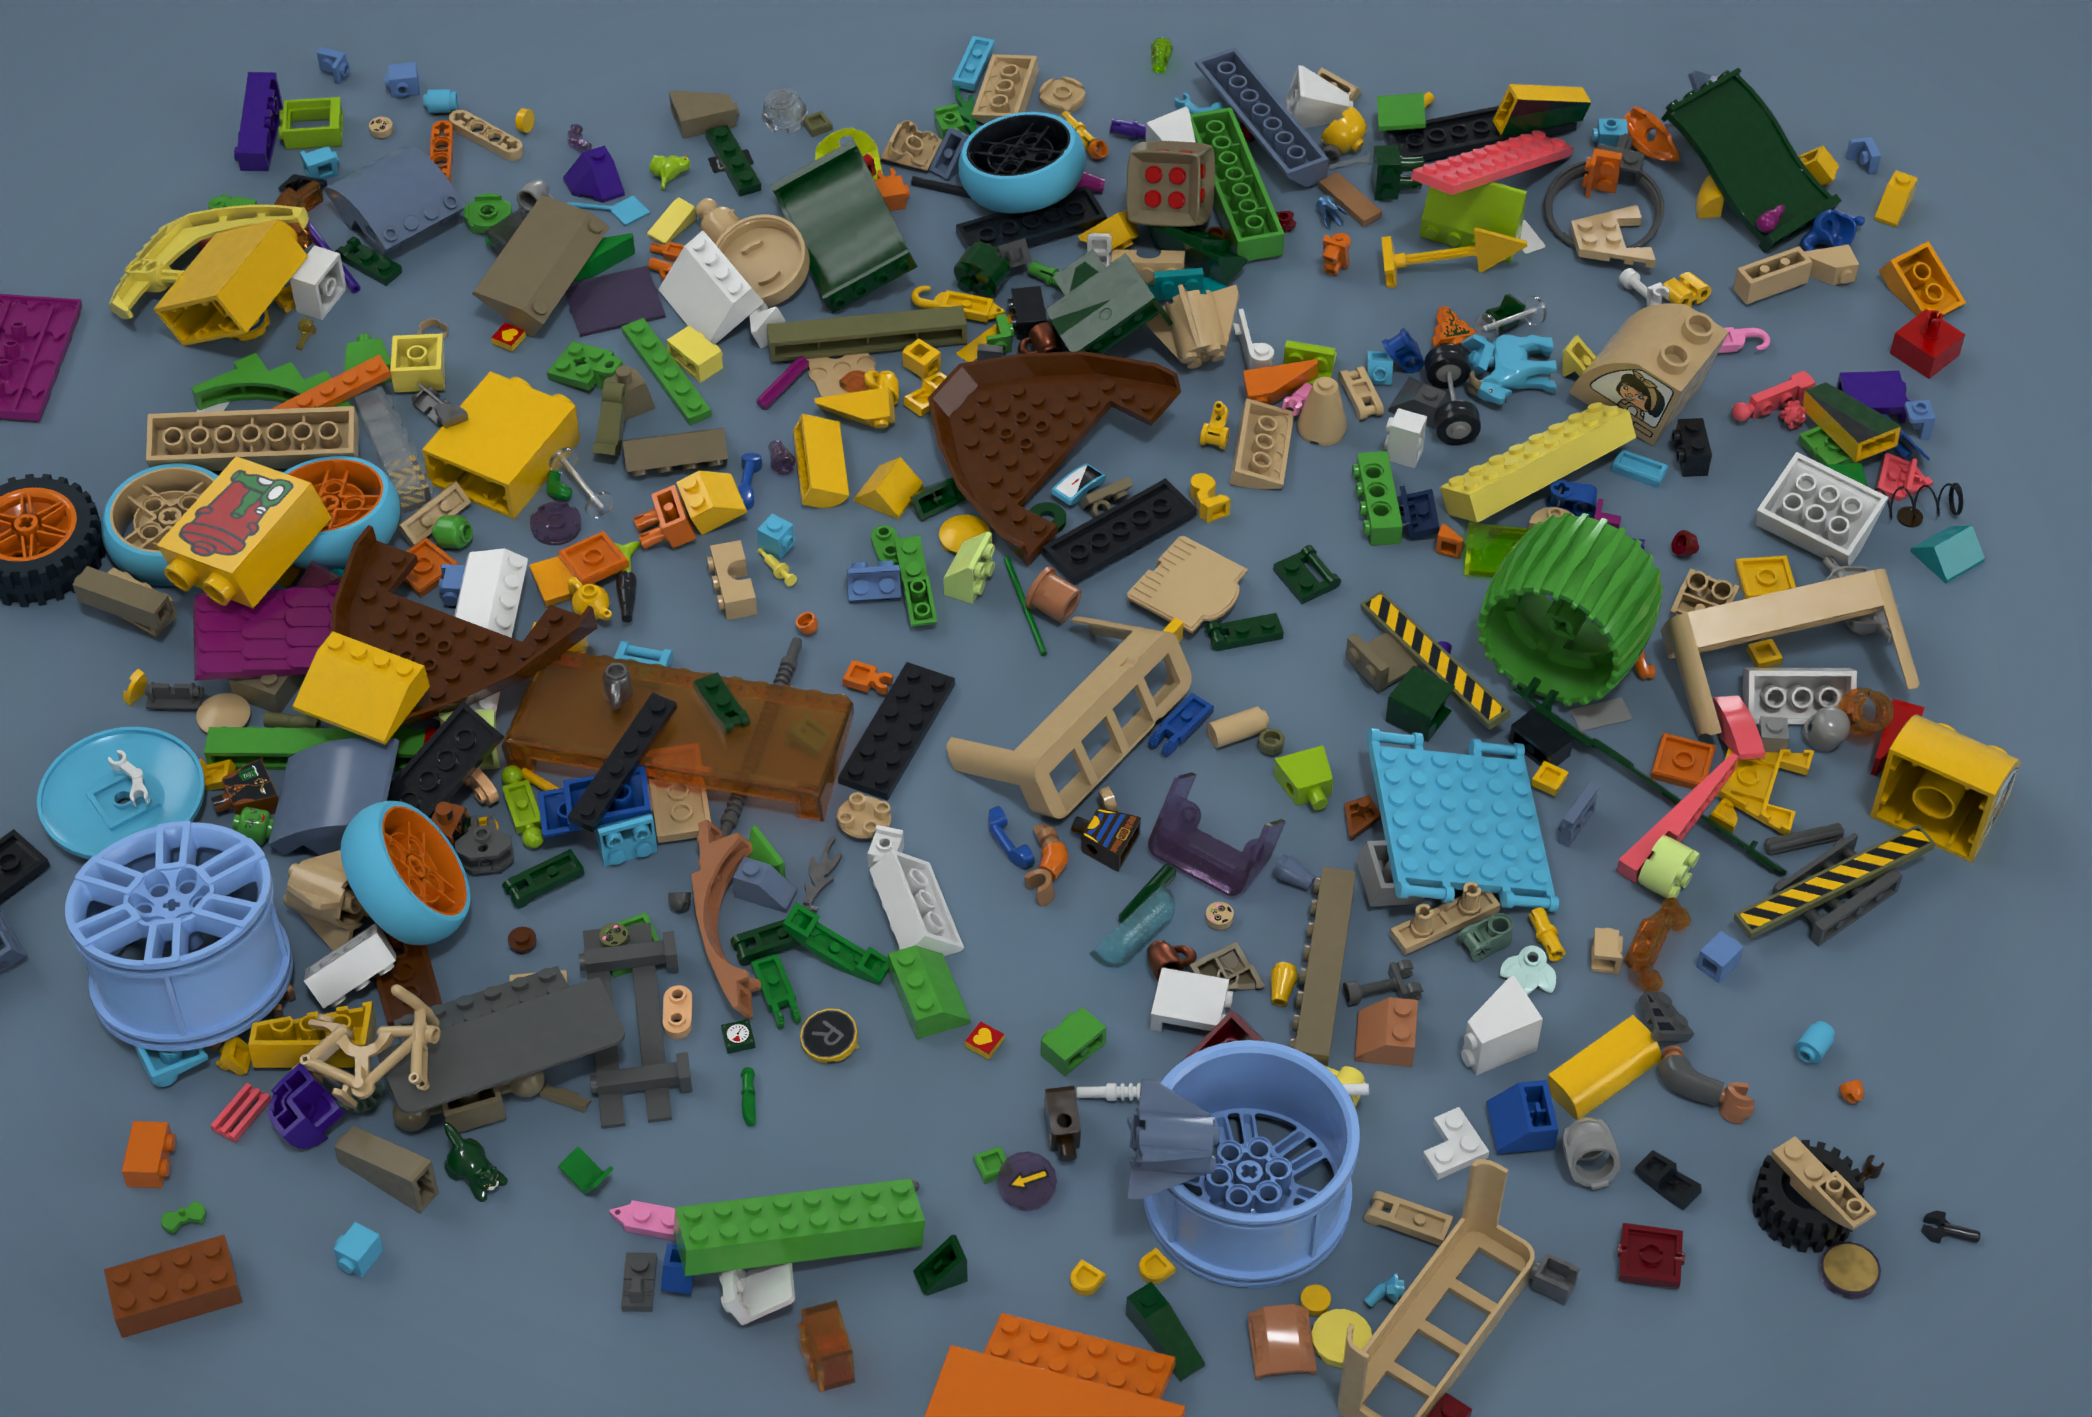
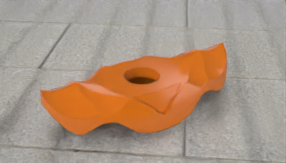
M1634 106L1622 118L1627 119L1629 137L1633 138L1632 145L1638 151L1654 159L1669 162L1679 161V152L1670 132L1654 114ZM1655 129L1656 137L1653 141L1649 142L1647 140L1648 132Z

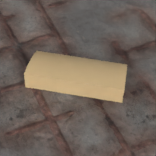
M992 54L972 112V118L986 124L1005 115L1026 112L1039 73L1037 56Z
M1246 398L1240 414L1229 484L1252 489H1279L1283 487L1294 415H1292L1293 411L1283 410L1273 405Z

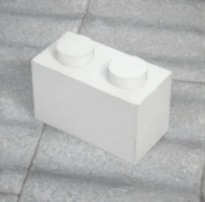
M1398 408L1394 418H1389L1386 426V432H1389L1386 437L1384 449L1388 451L1391 462L1416 468L1423 452L1427 416Z

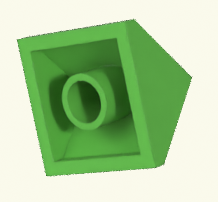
M1424 93L1377 96L1379 131L1426 128Z

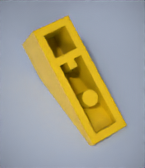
M888 387L815 398V404L821 410L871 427L874 426V428H886L889 424L896 423L894 395Z

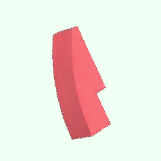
M1739 695L1713 697V703L1722 731L1720 733L1721 740L1738 756L1739 760L1765 758V750L1757 726Z

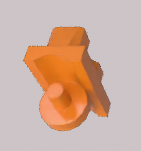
M1336 233L1332 237L1325 234L1322 240L1324 251L1322 260L1326 262L1323 269L1327 274L1338 276L1341 267L1347 269L1350 264L1349 248L1351 240L1345 233Z

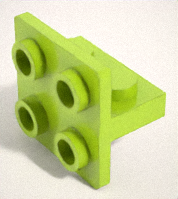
M1286 340L1283 364L1317 359L1318 376L1308 382L1313 385L1314 381L1320 377H1332L1337 352H1335V348Z

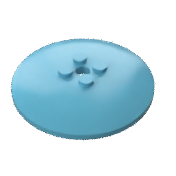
M120 727L104 730L76 742L61 753L50 765L38 789V815L45 832L53 842L73 855L90 859L113 843L134 833L156 827L158 824L177 821L193 822L204 799V773L200 761L192 749L182 740L167 732L147 727ZM117 750L125 752L128 762L142 770L144 775L143 784L150 798L148 805H146L144 797H138L135 800L136 807H134L130 799V791L133 784L131 777L123 771H115L110 767L108 757L116 762L121 760L118 757ZM123 798L130 799V801L125 804L117 803L120 799Z

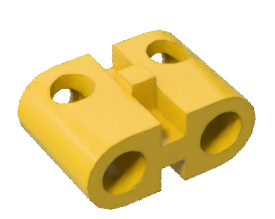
M1692 272L1679 275V281L1672 278L1663 284L1664 287L1669 289V300L1667 301L1685 304L1689 307H1692V302L1699 304L1705 301L1712 291L1709 285Z

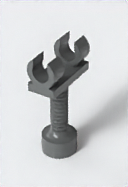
M1408 959L1397 963H1390L1388 971L1390 979L1358 985L1356 980L1343 983L1344 998L1348 1005L1360 1003L1363 995L1366 996L1395 989L1398 998L1419 1000L1422 998L1420 992H1423V989L1419 982H1412L1405 986L1402 979L1411 977L1413 975L1411 970L1414 969L1411 961Z

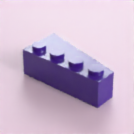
M248 72L241 125L238 132V146L234 149L235 161L239 162L240 171H269L280 125L279 111L283 110L276 72Z

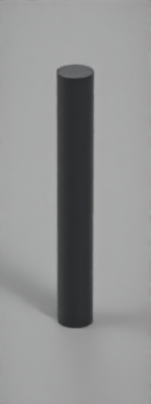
M916 176L912 177L911 185L972 199L964 187Z

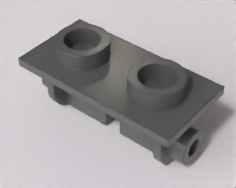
M418 382L417 385L421 390L412 396L413 405L424 414L428 413L427 416L438 426L442 427L443 425L435 413L434 406L452 403L446 398L443 401L439 400L438 398L441 395L430 385L425 388Z
M151 682L150 685H145V695H148L146 709L198 710L201 705L204 687L196 686L195 683L174 684V687H170L169 684Z

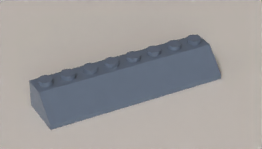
M1236 47L1195 61L1196 67L1228 106L1232 107L1233 112L1289 179L1309 187L1327 177L1328 157Z

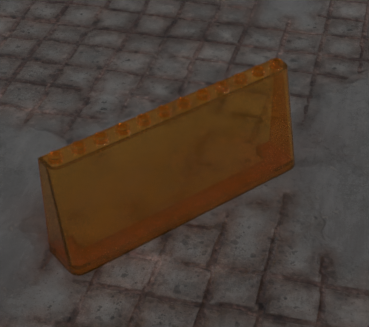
M566 651L530 677L503 740L502 750L507 766L515 765L521 770L527 768L534 772L537 765L536 760L600 770L652 692L675 701L677 703V710L638 766H645L648 779L795 803L798 818L824 822L852 722L854 706L852 701L844 694L834 695L821 693L815 689L803 690L790 685L779 686L765 681L755 682L743 680L736 676H721L743 710L747 711L750 718V725L743 728L741 726L735 727L732 732L724 734L693 687L694 680L714 673L694 672L686 668H669L661 664L639 663L632 659H615L608 655H590L583 651ZM612 663H621L626 666L630 672L633 685L632 697L621 703V709L618 711L611 708V702L606 700L603 694V675L606 667Z

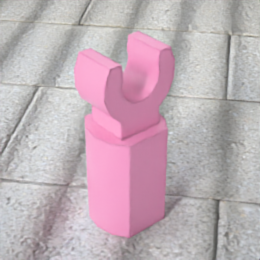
M1305 383L1291 397H1286L1281 409L1293 408L1292 415L1297 416L1305 404L1312 385Z

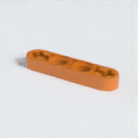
M439 120L431 128L430 159L435 164L441 161L447 162L444 165L437 166L451 183L454 146L453 126L447 120ZM438 146H448L445 149H437Z

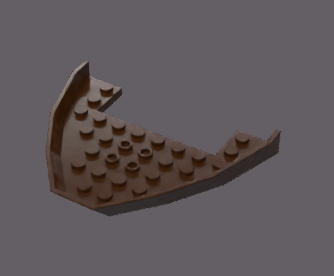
M1084 351L1029 353L960 363L932 392L928 400L937 443L958 490L1024 564L1028 566L1041 552L1043 546L1048 544L1059 530L1057 524L1025 509L1023 505L1111 407L1152 426L1179 396L1181 388L1177 372L1154 362Z
M370 525L366 527L353 544L332 604L331 632L339 633L424 665L430 687L400 726H409L437 717L439 713L455 711L463 701L470 706L530 678L597 629L593 607L588 606L580 616L550 605L522 642L393 594L416 566L418 559L412 553L377 541L374 529Z

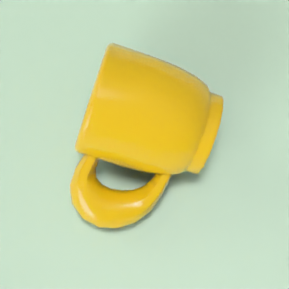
M875 370L866 371L864 374L866 385L872 390L888 387L894 395V405H896L900 393L896 375L891 371H882L880 373Z

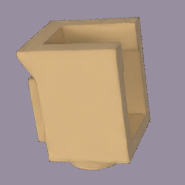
M1595 928L1591 948V972L1620 973L1623 959V936H1619V930Z

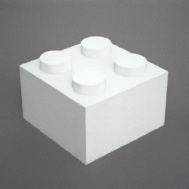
M314 245L307 254L306 260L290 278L289 282L291 283L296 311L323 320L346 291L347 286L340 253Z

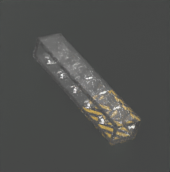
M379 386L353 396L357 414L382 469L397 490L402 513L421 508L431 500L430 494L434 493L430 478L425 479L424 477L426 472L422 461L417 462L416 460L418 459V454L414 444L409 445L408 443L410 442V437L406 427L401 428L403 424L399 412L393 411L395 406L391 394L386 395L383 387Z

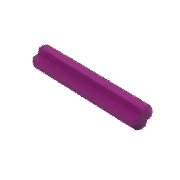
M799 356L756 399L757 405L762 409H767L809 366V361L804 356Z

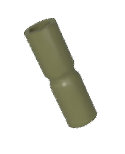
M266 711L263 724L264 727L320 728L321 720L305 715Z

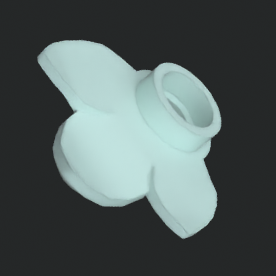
M1530 945L1523 948L1519 955L1507 958L1501 966L1500 976L1503 978L1515 976L1527 995L1532 993L1537 986L1551 994L1556 985V973L1546 963V954L1538 946ZM1529 955H1535L1538 958V960L1536 962H1530L1527 957Z

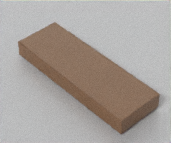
M1338 172L1319 181L1318 188L1326 195H1330L1335 200V203L1363 227L1382 218V210Z

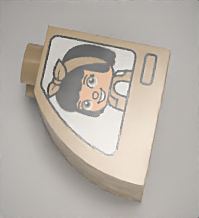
M1664 303L1643 308L1635 312L1623 323L1576 380L1569 393L1587 405L1601 402L1604 405L1617 406L1618 408L1629 410L1636 436L1654 446L1701 387L1729 331L1713 322L1708 315L1697 312L1685 304Z

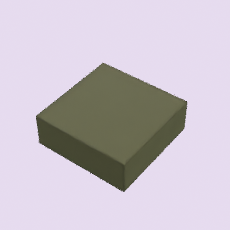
M823 111L801 118L802 125L811 137L833 130V124Z

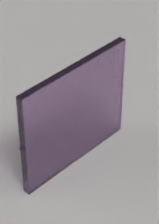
M648 266L572 282L565 292L570 307L569 312L572 313L580 337L622 328L621 326L644 318L646 322L666 318L658 296V290L655 288Z

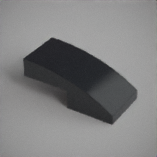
M1654 1150L1634 1168L1635 1173L1646 1184L1682 1210H1685L1702 1192L1700 1183L1678 1172L1677 1164Z

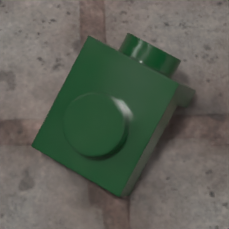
M1507 294L1504 296L1499 307L1486 310L1483 319L1491 324L1525 311L1526 305L1512 295ZM1520 319L1495 328V330L1503 331L1517 327Z

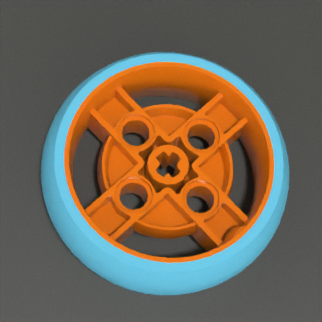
M328 456L305 461L283 472L311 482L331 516V520L292 565L309 570L345 568L354 542L368 525L373 527L376 540L387 544L394 535L400 517L399 495L386 473L373 463L356 457Z
M384 801L370 805L361 810L351 820L341 840L342 864L355 896L375 923L395 939L410 945L436 943L449 937L456 931L466 918L470 907V887L464 867L456 851L438 826L417 808L400 801Z

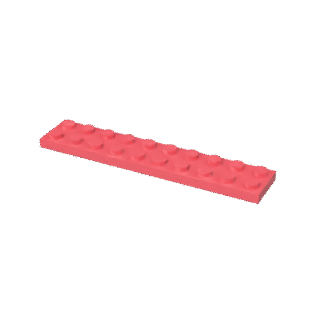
M1534 130L1532 134H1521L1519 137L1509 138V140L1503 142L1498 141L1496 144L1473 149L1471 152L1448 157V159L1442 161L1438 160L1436 163L1425 164L1423 167L1413 169L1411 179L1454 195L1570 157L1573 147L1567 145L1565 140L1559 138L1551 139L1546 137L1544 132Z

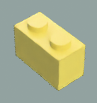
M690 325L667 339V349L673 359L698 382H703L723 369V353L719 346L713 345L701 332H697Z

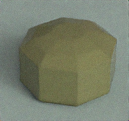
M1269 728L1260 733L1258 747L1263 754L1274 756L1283 751L1285 736L1280 730Z

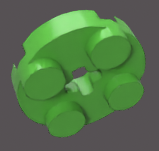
M494 193L476 196L475 201L471 202L470 205L468 201L466 208L463 210L465 223L474 234L492 233L497 228L508 227L513 216L510 202L502 200L501 195Z

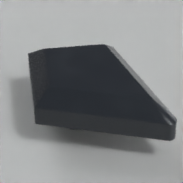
M293 174L278 188L279 192L295 200H300L326 187L328 184L327 180Z

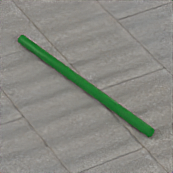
M1005 557V565L1041 656H1046L1047 651L1032 613L1025 605L1026 598L1010 557Z

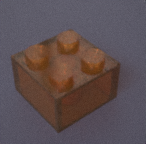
M837 1300L801 1309L802 1322L797 1323L800 1335L799 1344L802 1355L807 1358L808 1364L806 1366L810 1381L817 1382L819 1392L855 1383L853 1351Z

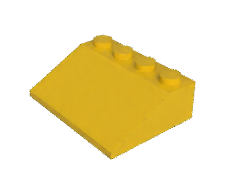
M332 631L317 650L292 707L293 710L386 745L429 689L430 685L424 665Z

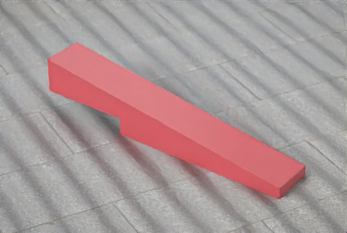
M1734 753L1730 754L1618 859L1617 873L1636 884L1646 859L1650 860L1654 853L1652 848L1663 835L1681 843L1735 772L1738 756Z

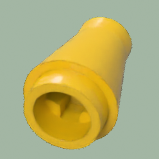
M1278 962L1271 969V1003L1275 1006H1287L1288 999L1298 979L1297 967L1291 963Z

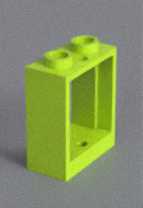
M340 97L284 100L283 110L279 111L282 126L278 127L279 139L284 140L285 149L342 146L344 114ZM330 119L329 127L293 129V121Z

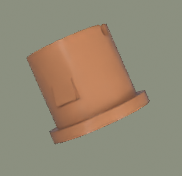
M1047 567L1031 585L1026 596L1025 605L1029 609L1036 608L1054 620L1064 623L1078 606L1082 591L1056 575V570L1053 567Z

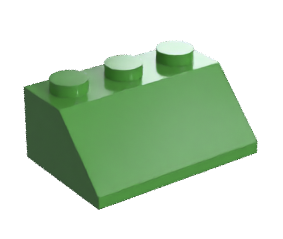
M916 945L888 953L889 973L916 1039L971 1023V1019L942 953Z

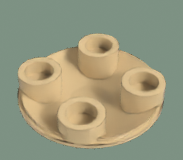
M222 693L208 698L200 705L196 714V720L199 729L208 733L209 727H244L249 721L251 709L243 697L232 693Z
M859 792L853 793L849 796V800L845 801L837 811L838 826L843 832L852 837L861 839L873 838L876 825L890 826V805L886 801L864 796V794Z

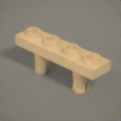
M1468 882L1463 886V895L1454 899L1452 903H1445L1431 910V907L1427 904L1418 905L1415 909V918L1391 928L1390 936L1403 954L1407 955L1499 912L1501 904L1491 892H1481V888H1478L1477 883Z

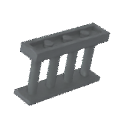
M1853 833L1846 839L1840 838L1827 852L1787 879H1780L1772 889L1773 895L1841 862L1845 858L1848 859L1856 855L1857 853L1854 849L1858 835ZM1894 868L1887 874H1882L1872 879L1873 883L1868 887L1860 888L1858 886L1848 891L1853 897L1846 902L1840 901L1836 897L1825 902L1833 909L1826 916L1824 914L1820 915L1814 909L1803 913L1813 923L1810 940L1819 947L1898 892L1903 875Z

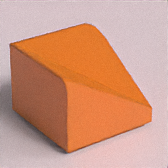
M1442 523L1437 535L1435 552L1460 559L1465 548L1464 539L1449 526Z

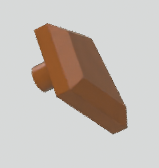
M1370 795L1344 803L1350 840L1381 819V814Z

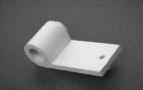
M1238 309V323H1233L1234 334L1239 336L1247 370L1273 366L1274 349L1266 343L1252 344L1244 310Z

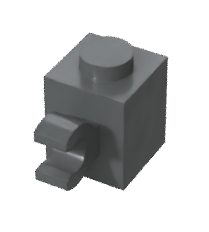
M1025 238L995 247L999 250L997 255L1001 259L1004 256L1006 257L1010 268L1032 262Z

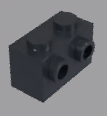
M1703 418L1678 419L1676 430H1672V443L1676 447L1677 463L1680 464L1682 476H1708L1712 452Z

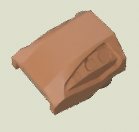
M1296 1304L1264 1306L1248 1314L1255 1380H1261L1262 1377L1299 1373L1316 1375V1360L1308 1308Z

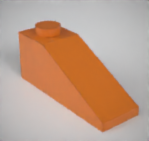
M1314 359L1244 370L1243 384L1246 398L1274 405L1303 384L1318 376V360Z

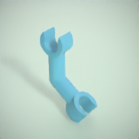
M1184 92V101L1175 97L1176 108L1187 107L1191 114L1224 109L1221 102H1216L1211 107L1199 108L1190 101L1189 94Z

